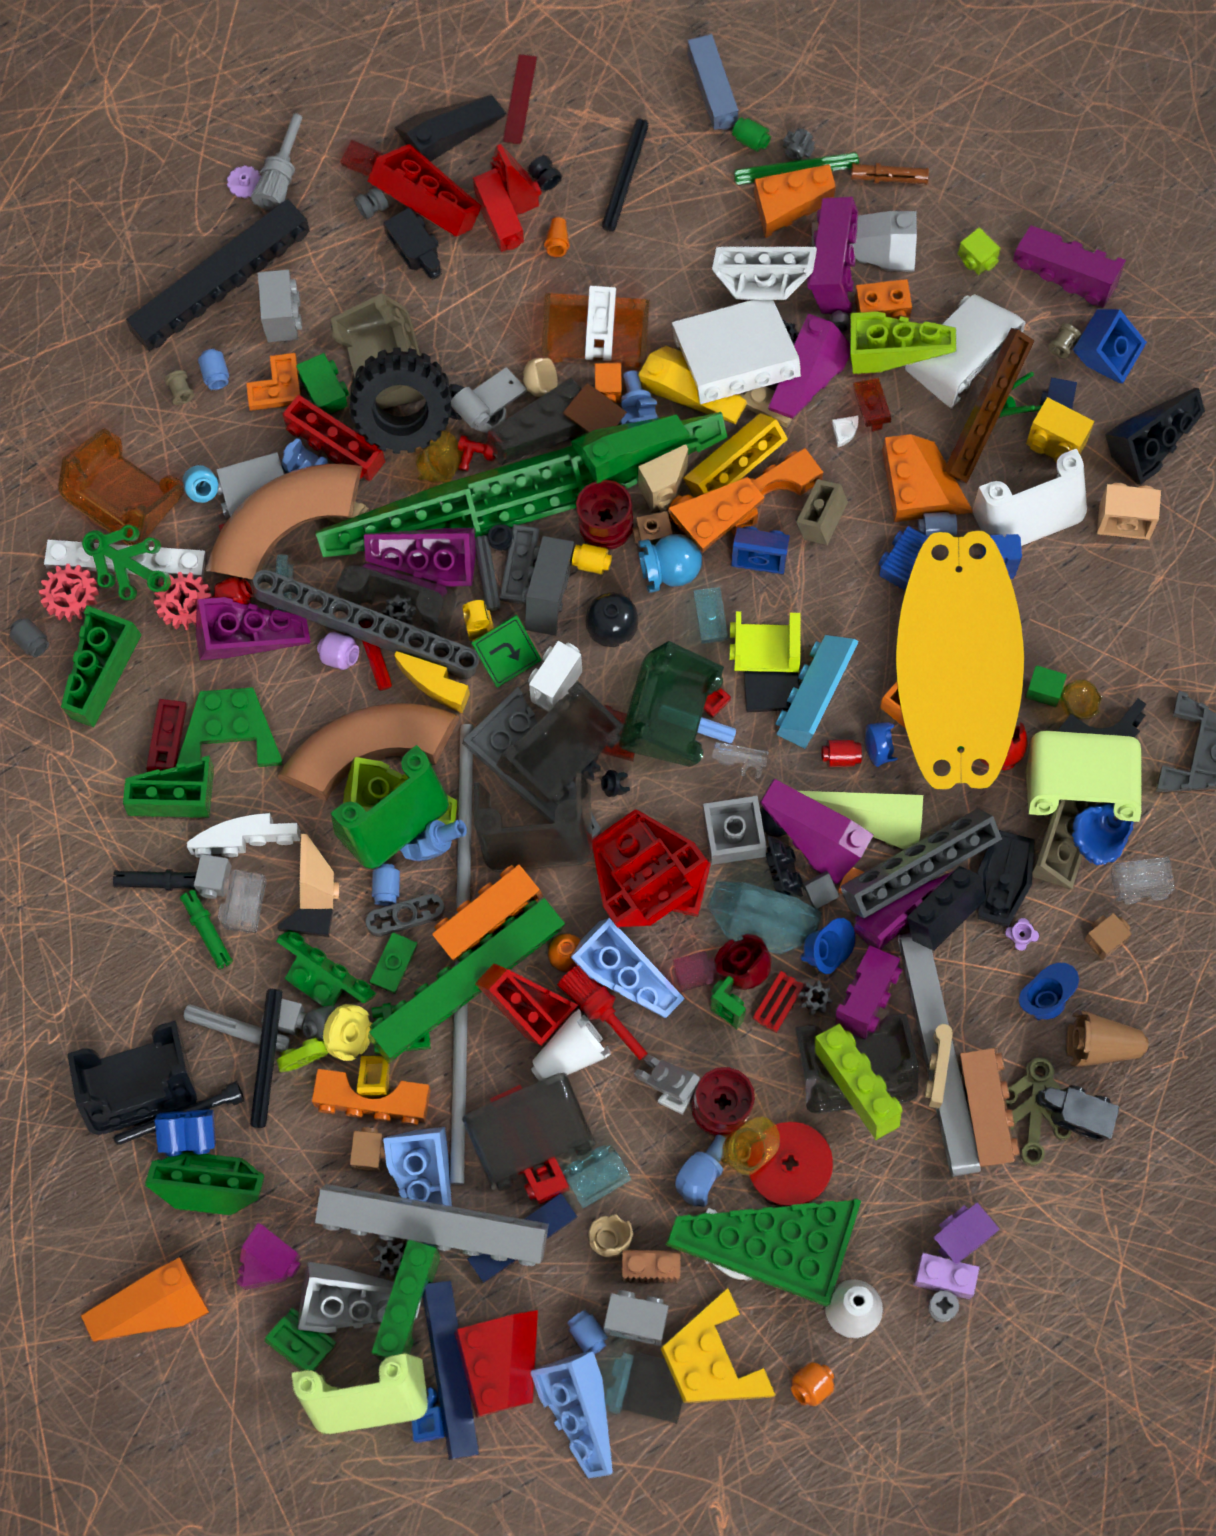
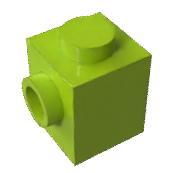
M979 227L960 242L958 255L969 270H974L980 275L985 270L990 271L996 266L999 261L1000 247Z

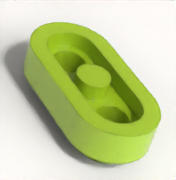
M318 1038L302 1042V1047L288 1049L280 1053L281 1057L276 1060L279 1072H289L301 1068L326 1056L328 1051L324 1041H319Z

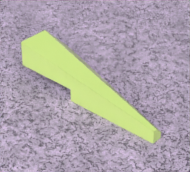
M798 791L854 821L872 833L874 838L884 841L887 845L905 850L920 840L923 795Z

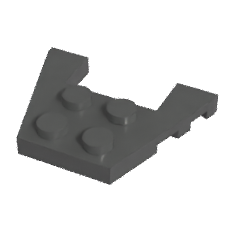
M1179 691L1172 716L1200 723L1190 772L1162 766L1156 792L1216 789V713L1209 710V707L1205 704L1197 703L1189 698L1185 692Z

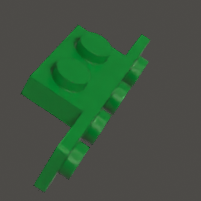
M288 931L278 936L276 942L297 956L285 980L323 1007L328 1005L334 1007L343 990L362 1003H366L375 997L376 992L370 989L371 987L367 982L353 977L348 973L349 971L346 967L332 962L322 950L313 948L304 942L305 940L301 935Z

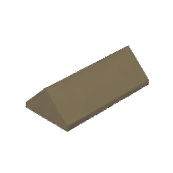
M1059 799L1057 809L1051 813L1033 868L1032 877L1067 889L1073 888L1083 857L1079 852V848L1074 846V838L1072 836L1074 832L1073 822L1078 813L1100 802Z

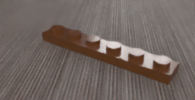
M1010 329L945 466L944 472L960 482L968 483L1034 343L1032 338L1018 329Z

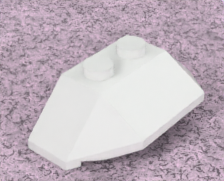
M716 247L712 270L736 300H786L813 272L817 248Z

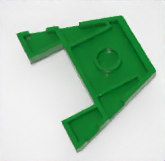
M254 688L200 691L177 764L183 762L188 764L202 760V744L257 740L258 767L283 766L282 758Z

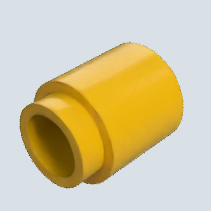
M584 543L582 546H575L572 565L577 566V569L603 575L604 570L609 571L612 555L608 554V549Z

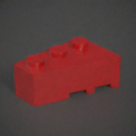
M495 963L475 983L527 1040L540 1046L578 1006V1004Z

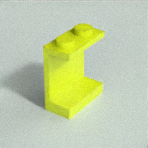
M736 611V622H730V638H735V644H730L729 660H735V671L799 672L800 613H790L789 625L741 624V611Z

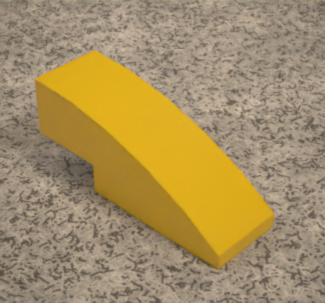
M396 651L395 660L397 666L419 690L445 707L463 714L470 696L468 685L448 679L447 667Z

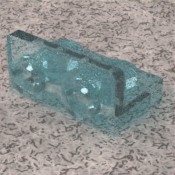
M603 1145L591 1152L592 1156L583 1161L576 1160L567 1166V1170L563 1172L566 1181L582 1208L587 1207L632 1180L617 1151L611 1145L607 1147Z

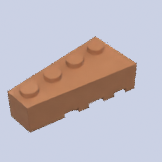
M997 1048L960 1053L980 1167L1015 1162V1155H1020L1017 1138H1012L1010 1127L1015 1126L1012 1109L1007 1110L1006 1098H1010L1007 1081L1002 1079L1001 1070H1005L1002 1053H998Z

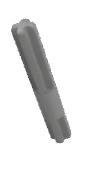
M191 1004L185 1008L183 1016L187 1021L260 1045L262 1031L260 1027ZM281 1034L277 1035L276 1051L283 1052L288 1049L289 1037Z

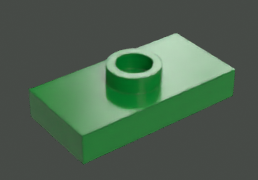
M392 932L370 979V984L396 995L418 947V943Z

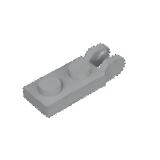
M648 1054L644 1061L648 1066L654 1068L652 1074L649 1075L640 1069H637L634 1073L638 1079L647 1083L651 1088L682 1102L686 1101L700 1080L695 1073L662 1059L659 1061Z

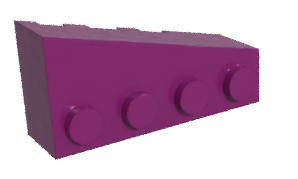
M853 197L822 198L821 209L817 210L818 230L814 231V244L817 248L813 272L807 277V286L809 290H812L821 314H832L838 310L842 311V313H852V303L849 302L848 292H853L854 284L850 267H855V252L852 244H856L858 210Z

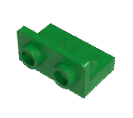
M728 976L725 981L720 979L711 990L712 996L710 1000L712 1002L710 1010L737 1030L744 1021L746 1008L743 1006L744 1002L738 996L731 993L734 979Z

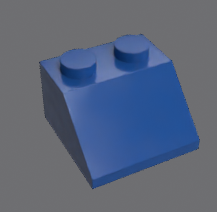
M1097 309L1073 351L1087 367L1118 383H1123L1147 342L1120 309Z
M751 526L737 527L733 543L731 566L784 575L790 535H785L777 530L769 532L759 531Z

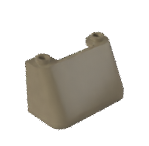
M383 293L331 318L332 336L337 343L347 347L354 378L359 366L365 367V360L370 356L377 358L379 351L386 350L387 353L393 352V348L401 347V351L408 352V348L416 350L417 355H420L408 311L403 305ZM395 385L381 391L375 400L383 410L424 399V396L412 387Z

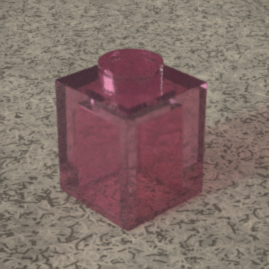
M706 951L673 960V968L681 992L713 983V974H716L717 970L713 958H707Z

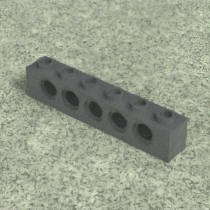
M977 808L843 884L840 888L849 910L862 918H866L1002 840L993 815Z

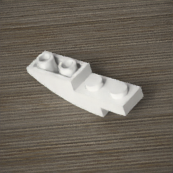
M270 813L254 814L222 822L199 833L187 842V848L191 855L200 858L201 854L210 856L211 854H222L224 857H237L238 853H246V843L253 846H263L266 842L291 845L293 841H300V829L297 823L273 824Z

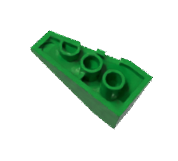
M676 414L596 429L571 441V443L598 484L690 437V434Z

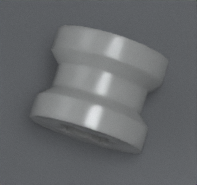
M939 1291L931 1298L928 1305L931 1317L939 1322H948L957 1314L959 1309L957 1297L949 1291Z

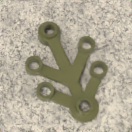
M1041 1057L1032 1059L1026 1067V1076L1013 1086L1008 1087L1009 1092L1013 1093L1014 1099L1011 1101L1006 1100L1007 1105L1014 1104L1018 1095L1033 1085L1032 1096L1012 1111L1015 1124L1030 1113L1028 1142L1021 1150V1159L1028 1166L1039 1165L1045 1156L1044 1148L1039 1144L1042 1115L1054 1128V1136L1058 1140H1066L1072 1133V1131L1067 1130L1066 1136L1060 1135L1058 1133L1059 1126L1054 1125L1050 1118L1052 1111L1043 1108V1106L1040 1107L1036 1103L1035 1095L1038 1091L1043 1090L1044 1087H1054V1089L1061 1090V1087L1053 1079V1065L1049 1060ZM1042 1068L1045 1073L1044 1076H1037L1035 1069ZM1034 1151L1037 1154V1158L1030 1160L1027 1157V1152Z

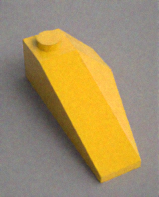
M668 346L650 353L638 374L643 390L708 415L721 412L723 419L733 424L737 423L747 404V401L739 394L700 404L698 389L682 351Z

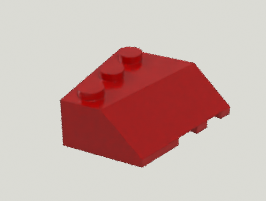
M538 1310L512 1314L455 1331L476 1418L533 1403L534 1381L531 1370L535 1369Z

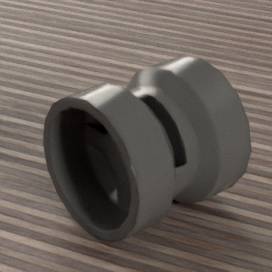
M375 186L371 187L365 195L359 194L354 197V202L359 212L366 220L373 217L376 211H383L389 207L383 192Z

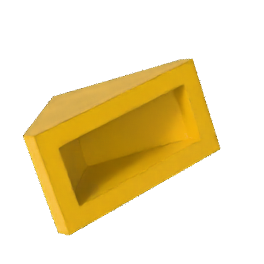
M361 1056L357 1083L358 1095L368 1099H379L389 1095V1064L383 1056Z

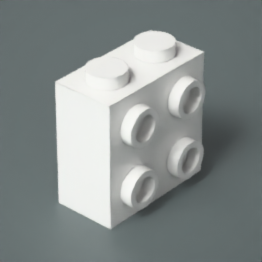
M560 641L556 643L554 648L550 646L543 656L542 660L544 663L540 669L535 668L528 679L531 702L553 715L582 674V657L577 647L570 643L563 644Z

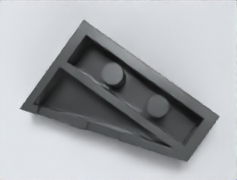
M543 536L541 545L535 546L533 561L536 563L535 566H530L527 581L530 582V585L524 586L522 602H526L525 630L556 636L558 613L562 612L563 603L561 602L564 591L567 589L572 566L573 541Z

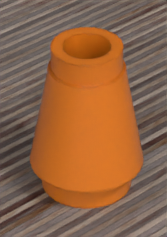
M561 217L551 220L544 243L546 252L550 256L562 257L570 247L566 220Z

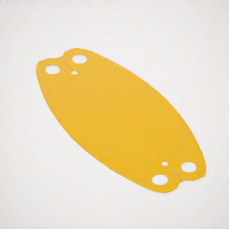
M984 531L968 532L964 537H959V552L958 537H953L945 532L931 534L923 543L915 560L901 608L896 650L900 705L916 761L924 778L935 789H949L956 783H967L971 788H988L998 777L1005 762L1020 708L1024 673V646L1019 609L1002 555L994 540ZM980 543L985 546L986 554L983 558L974 559L969 555V548L973 544ZM936 545H944L948 548L949 554L946 559L939 561L932 557V549ZM957 566L962 567V571L959 573L955 570ZM963 746L964 752L959 753L957 748ZM976 759H984L988 762L989 770L986 774L979 776L973 773L971 766ZM946 760L949 762L951 769L946 776H938L934 773L933 765L936 761Z

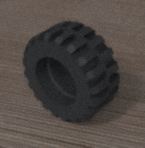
M401 347L393 348V352L387 353L386 350L379 351L377 358L370 356L365 360V367L359 366L356 371V377L353 378L351 384L350 416L352 422L356 423L355 429L359 435L365 434V441L370 445L378 444L379 450L385 452L386 449H392L394 454H400L401 450H407L409 454L416 452L417 447L425 449L430 446L431 439L437 441L441 437V430H446L449 423L448 417L451 416V388L449 387L448 377L446 373H442V367L437 361L431 363L429 355L422 353L421 356L417 355L415 349L408 348V352L401 351ZM405 385L419 391L424 396L426 403L418 412L412 415L394 416L383 411L375 399L381 391L388 387Z

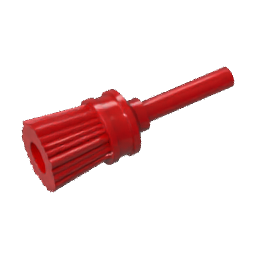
M578 965L563 976L557 986L580 1005L579 1009L587 1015L589 1021L600 1019L603 1023L606 1021L639 1061L648 1054L615 1016L614 1013L616 1011L613 1008L616 997L609 993L606 986L602 987L599 982L591 979Z

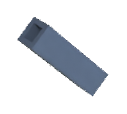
M710 34L688 40L687 54L713 130L720 128L728 129L738 121V108L713 36Z

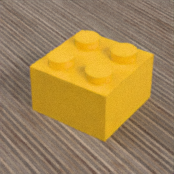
M1047 397L1032 423L1026 445L1030 446L1036 453H1044L1052 457L1057 463L1058 458L1062 454L1076 448L1079 454H1081L1087 444L1095 421Z

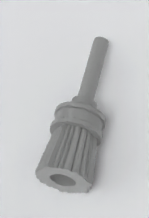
M293 114L280 152L276 153L275 156L265 158L264 166L261 169L262 176L251 195L253 204L258 205L262 209L272 211L285 201L288 185H290L292 176L295 173V167L290 163L289 154L302 121V116L299 114Z

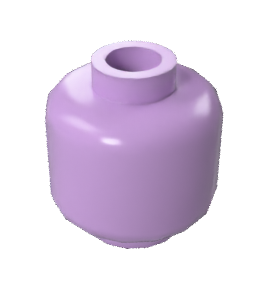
M330 632L318 643L317 651L320 660L327 666L345 670L354 665L358 659L359 647L355 639L348 635Z

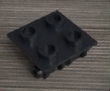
M769 836L770 846L767 847L766 858L770 867V873H777L772 876V880L776 881L773 882L776 895L780 896L781 900L790 899V893L802 897L801 888L803 887V880L795 869L796 855L793 848Z

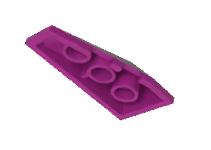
M811 314L807 315L794 344L799 356L801 376L779 382L768 407V410L791 419L812 401V397L821 388L824 389L836 374L844 370L851 355V343L834 323Z
M776 779L771 781L760 801L777 825L783 828L793 840V845L800 849L809 860L810 866L820 874L827 871L835 884H838L860 860L873 837L872 833L849 818Z
M258 1222L241 1247L240 1262L243 1265L239 1268L238 1273L242 1276L238 1278L237 1284L244 1290L285 1282L288 1276L292 1278L299 1270L301 1256Z

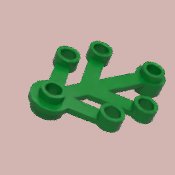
M125 525L121 530L106 535L97 530L88 532L82 540V546L86 554L94 558L98 573L97 583L100 587L111 588L115 584V576L108 572L106 556L113 561L119 584L118 594L122 600L132 601L137 596L136 588L130 585L126 568L147 580L149 589L154 592L162 593L169 589L171 578L166 572L152 571L132 559V557L144 553H158L161 549V543L158 539L149 537L142 543L116 550L110 545L121 540L135 541L138 539L139 529L136 526ZM131 528L133 535L129 538L127 532ZM96 539L99 540L98 548L94 547V542ZM151 541H153L155 544L153 550L149 549V543ZM107 575L109 582L105 585L103 579ZM163 577L164 585L160 587L158 581ZM127 588H129L131 591L129 597L125 596V590Z

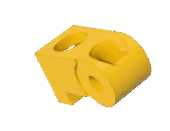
M483 600L471 601L462 606L469 641L477 639L494 628L490 610H487Z

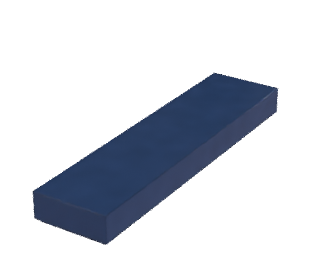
M560 1193L526 1217L525 1220L549 1224L548 1239L578 1217L562 1193ZM479 1253L478 1256H471L467 1260L482 1282L486 1283L517 1261V1259L507 1258L506 1261L491 1259L489 1254Z

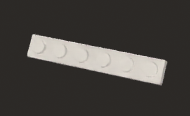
M47 541L44 561L46 568L56 569V566H59L61 569H65L66 564L69 563L73 570L77 565H80L83 571L97 572L94 558L86 554L82 542ZM94 543V547L98 548L99 543ZM111 544L110 546L120 550L131 545ZM161 548L156 554L144 553L132 557V559L152 571H164L172 577H178V572H182L183 577L187 578V575L191 572L194 579L198 577L203 579L206 552L203 550ZM105 556L108 572L115 573L113 561ZM126 568L127 574H135Z

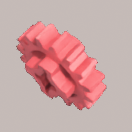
M69 563L66 564L65 570H61L59 566H56L57 573L53 574L48 571L47 575L50 579L48 581H41L42 586L45 588L39 590V594L43 598L41 603L43 607H47L48 614L51 616L55 613L58 620L66 616L68 622H71L74 615L82 619L81 613L85 611L86 605L97 604L93 597L99 595V591L95 587L97 583L94 578H91L88 570L83 572L80 565H77L74 570Z
M178 572V578L176 579L169 575L171 585L167 591L162 593L155 592L158 599L154 601V605L158 608L156 612L159 618L164 617L163 621L166 625L172 622L174 629H178L180 624H183L185 630H188L190 623L196 626L197 600L212 598V595L209 593L210 588L208 584L203 585L204 582L201 577L194 580L193 573L190 572L186 578L183 577L182 572ZM183 594H185L186 597L185 603H183L184 608H182L181 605L182 599H184ZM176 611L177 613H179V615H175L171 612Z

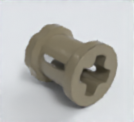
M1063 323L1058 329L1059 333L1055 340L1048 344V349L1057 357L1068 358L1070 348L1081 337V333L1072 325Z
M183 370L171 372L164 378L165 384L171 389L173 394L171 399L175 405L188 403L195 397L193 390L189 389L186 381L187 374Z

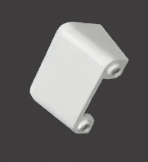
M976 294L971 297L969 295L965 296L959 303L958 309L942 324L956 327V352L908 364L905 367L909 374L951 409L960 401V397L957 394L961 393L964 389L967 390L971 385V381L999 354L1010 329L1014 328L1023 332L1025 327V321L1018 315Z
M1077 448L1062 454L1058 458L1056 464L1058 474L1056 479L1018 494L1012 495L1008 486L999 481H993L980 486L972 510L981 531L986 532L989 536L1003 535V537H1006V534H1019L1021 546L1080 523L1087 512L1084 464Z

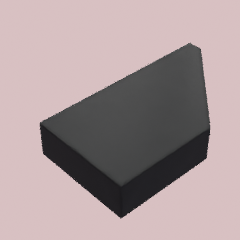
M299 909L278 924V930L329 937L333 909Z

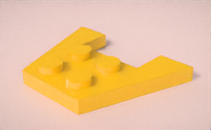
M728 1288L661 1348L684 1403L772 1398L776 1396L764 1368L740 1379L737 1378L715 1327L740 1315Z

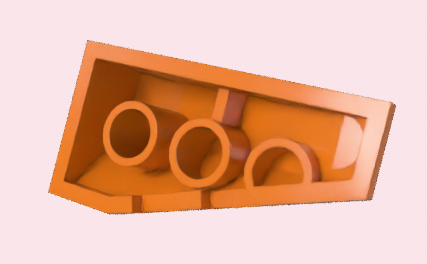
M179 1257L139 1279L82 1314L81 1317L92 1341L96 1342L131 1334L182 1327L210 1312L185 1261Z

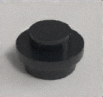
M504 524L493 526L488 533L489 544L498 551L509 548L514 540L512 529Z

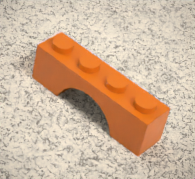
M804 448L799 452H791L782 463L777 466L775 464L769 466L764 470L763 475L757 479L751 478L750 480L763 496L779 489L789 490L801 496L814 487L817 479L822 480L823 471L807 449ZM757 508L731 529L734 536L737 527H752L757 524Z
M318 1069L312 1103L322 1113L334 1114L335 1110L346 1111V1115L350 1117L362 1118L363 1114L373 1115V1119L377 1121L390 1122V1119L394 1118L401 1119L402 1124L418 1126V1122H426L431 1089L427 1084L401 1081L391 1094L379 1099H368L353 1091L346 1073Z

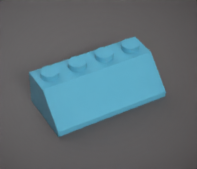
M825 635L821 643L815 642L809 656L814 658L810 666L804 665L798 679L803 680L799 689L793 687L787 699V702L791 703L787 712L782 710L775 724L780 727L776 735L806 749L859 641L851 638Z

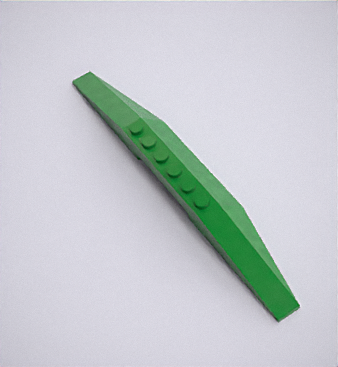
M718 412L681 420L690 437L606 480L615 481L629 488L638 483L639 466L685 444L688 447V455L695 451L698 453L728 438L722 413ZM569 446L437 485L318 530L315 533L323 557L350 555L365 551L364 534L442 528H475L476 538L488 534L489 530L495 525L504 524L508 527H513V524L520 525L577 508L576 502L579 493L585 486L595 480L574 447Z

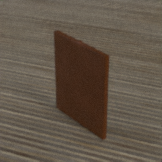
M586 383L563 412L565 416L588 433L596 429L617 426L627 413L588 383Z

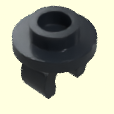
M608 770L601 779V788L606 796L615 797L630 791V787L620 785V781L628 777L627 773H617L615 770Z

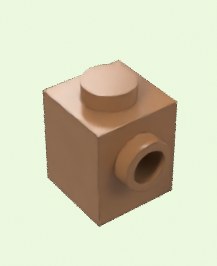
M668 512L636 517V527L632 528L634 542L638 543V541L649 539L651 545L655 546L661 538L672 534Z
M1113 913L1108 918L1104 915L1098 918L1091 925L1093 930L1087 934L1084 940L1103 961L1127 942L1132 933L1129 931L1130 926L1122 917L1118 918Z
M363 1127L361 1131H354L350 1159L352 1169L381 1172L382 1159H386L384 1136L382 1133H378V1129Z

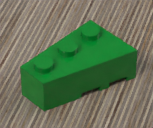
M210 755L201 757L202 760L185 764L183 762L176 764L177 767L162 771L158 769L125 778L123 805L128 816L210 818L214 766Z

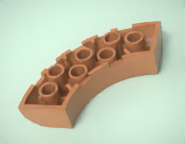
M349 464L309 466L281 475L261 486L244 500L223 526L210 553L206 571L253 580L255 574L262 570L273 547L281 538H284L294 529L316 519L330 517L352 518L362 466Z
M410 703L375 705L353 711L326 724L303 742L287 760L278 775V779L327 801L338 784L349 775L354 757L377 761L390 756L403 757L409 750L418 745L426 754L430 763L436 765L460 718L456 714L439 708Z

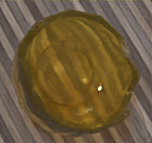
M1076 679L1063 688L1060 704L1066 715L1072 714L1079 720H1088L1100 713L1099 706L1102 696L1097 691L1095 685L1088 680Z

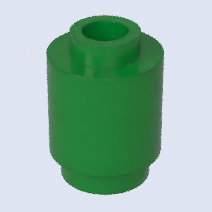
M739 118L732 131V136L736 137V141L756 152L766 149L771 140L770 130L750 118Z

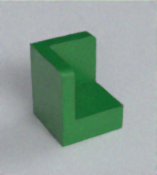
M1035 666L1025 698L1057 707L1067 674Z

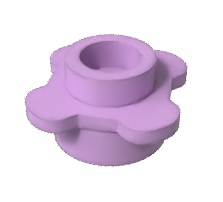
M1025 918L1019 919L1014 927H1008L1005 931L1006 937L1012 939L1015 943V948L1019 951L1025 950L1030 942H1036L1039 938L1038 932L1034 930ZM1023 932L1025 936L1021 937L1019 933Z

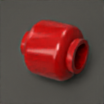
M231 576L215 585V595L212 596V598L225 597L233 599V602L248 605L249 603L251 604V598L254 597L249 582L245 578L241 579L240 577Z

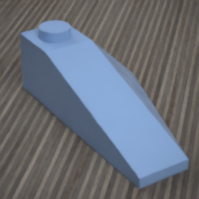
M610 918L599 921L581 939L571 955L574 962L591 979L663 1018H667L685 999Z
M445 1127L419 1129L383 1138L387 1168L394 1177L401 1197L452 1206ZM423 1243L425 1245L434 1247V1244Z
M593 1351L572 1355L531 1370L540 1401L544 1407L549 1406L557 1419L554 1422L559 1431L563 1429L571 1442L570 1450L586 1476L594 1478L613 1473L603 1380Z

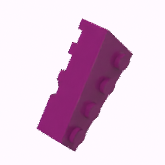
M1030 225L1016 248L1013 262L1017 263L1022 269L1031 270L1039 274L1045 281H1052L1062 286L1065 291L1085 298L1088 303L1104 308L1118 285L1126 260L1117 257L1116 261L1106 258V252L1096 249L1095 253L1085 250L1081 243L1076 241L1062 242L1061 236Z

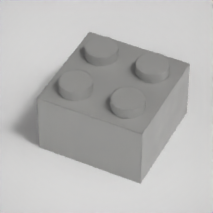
M289 269L258 272L261 321L267 342L299 340L298 330H302L301 314H299L298 306H301L296 279H291Z
M758 796L703 804L702 813L711 865L766 856L767 847Z
M618 1290V1294L611 1293L604 1332L610 1336L661 1346L668 1314V1305H664V1300L647 1296L645 1301L636 1299L635 1293Z

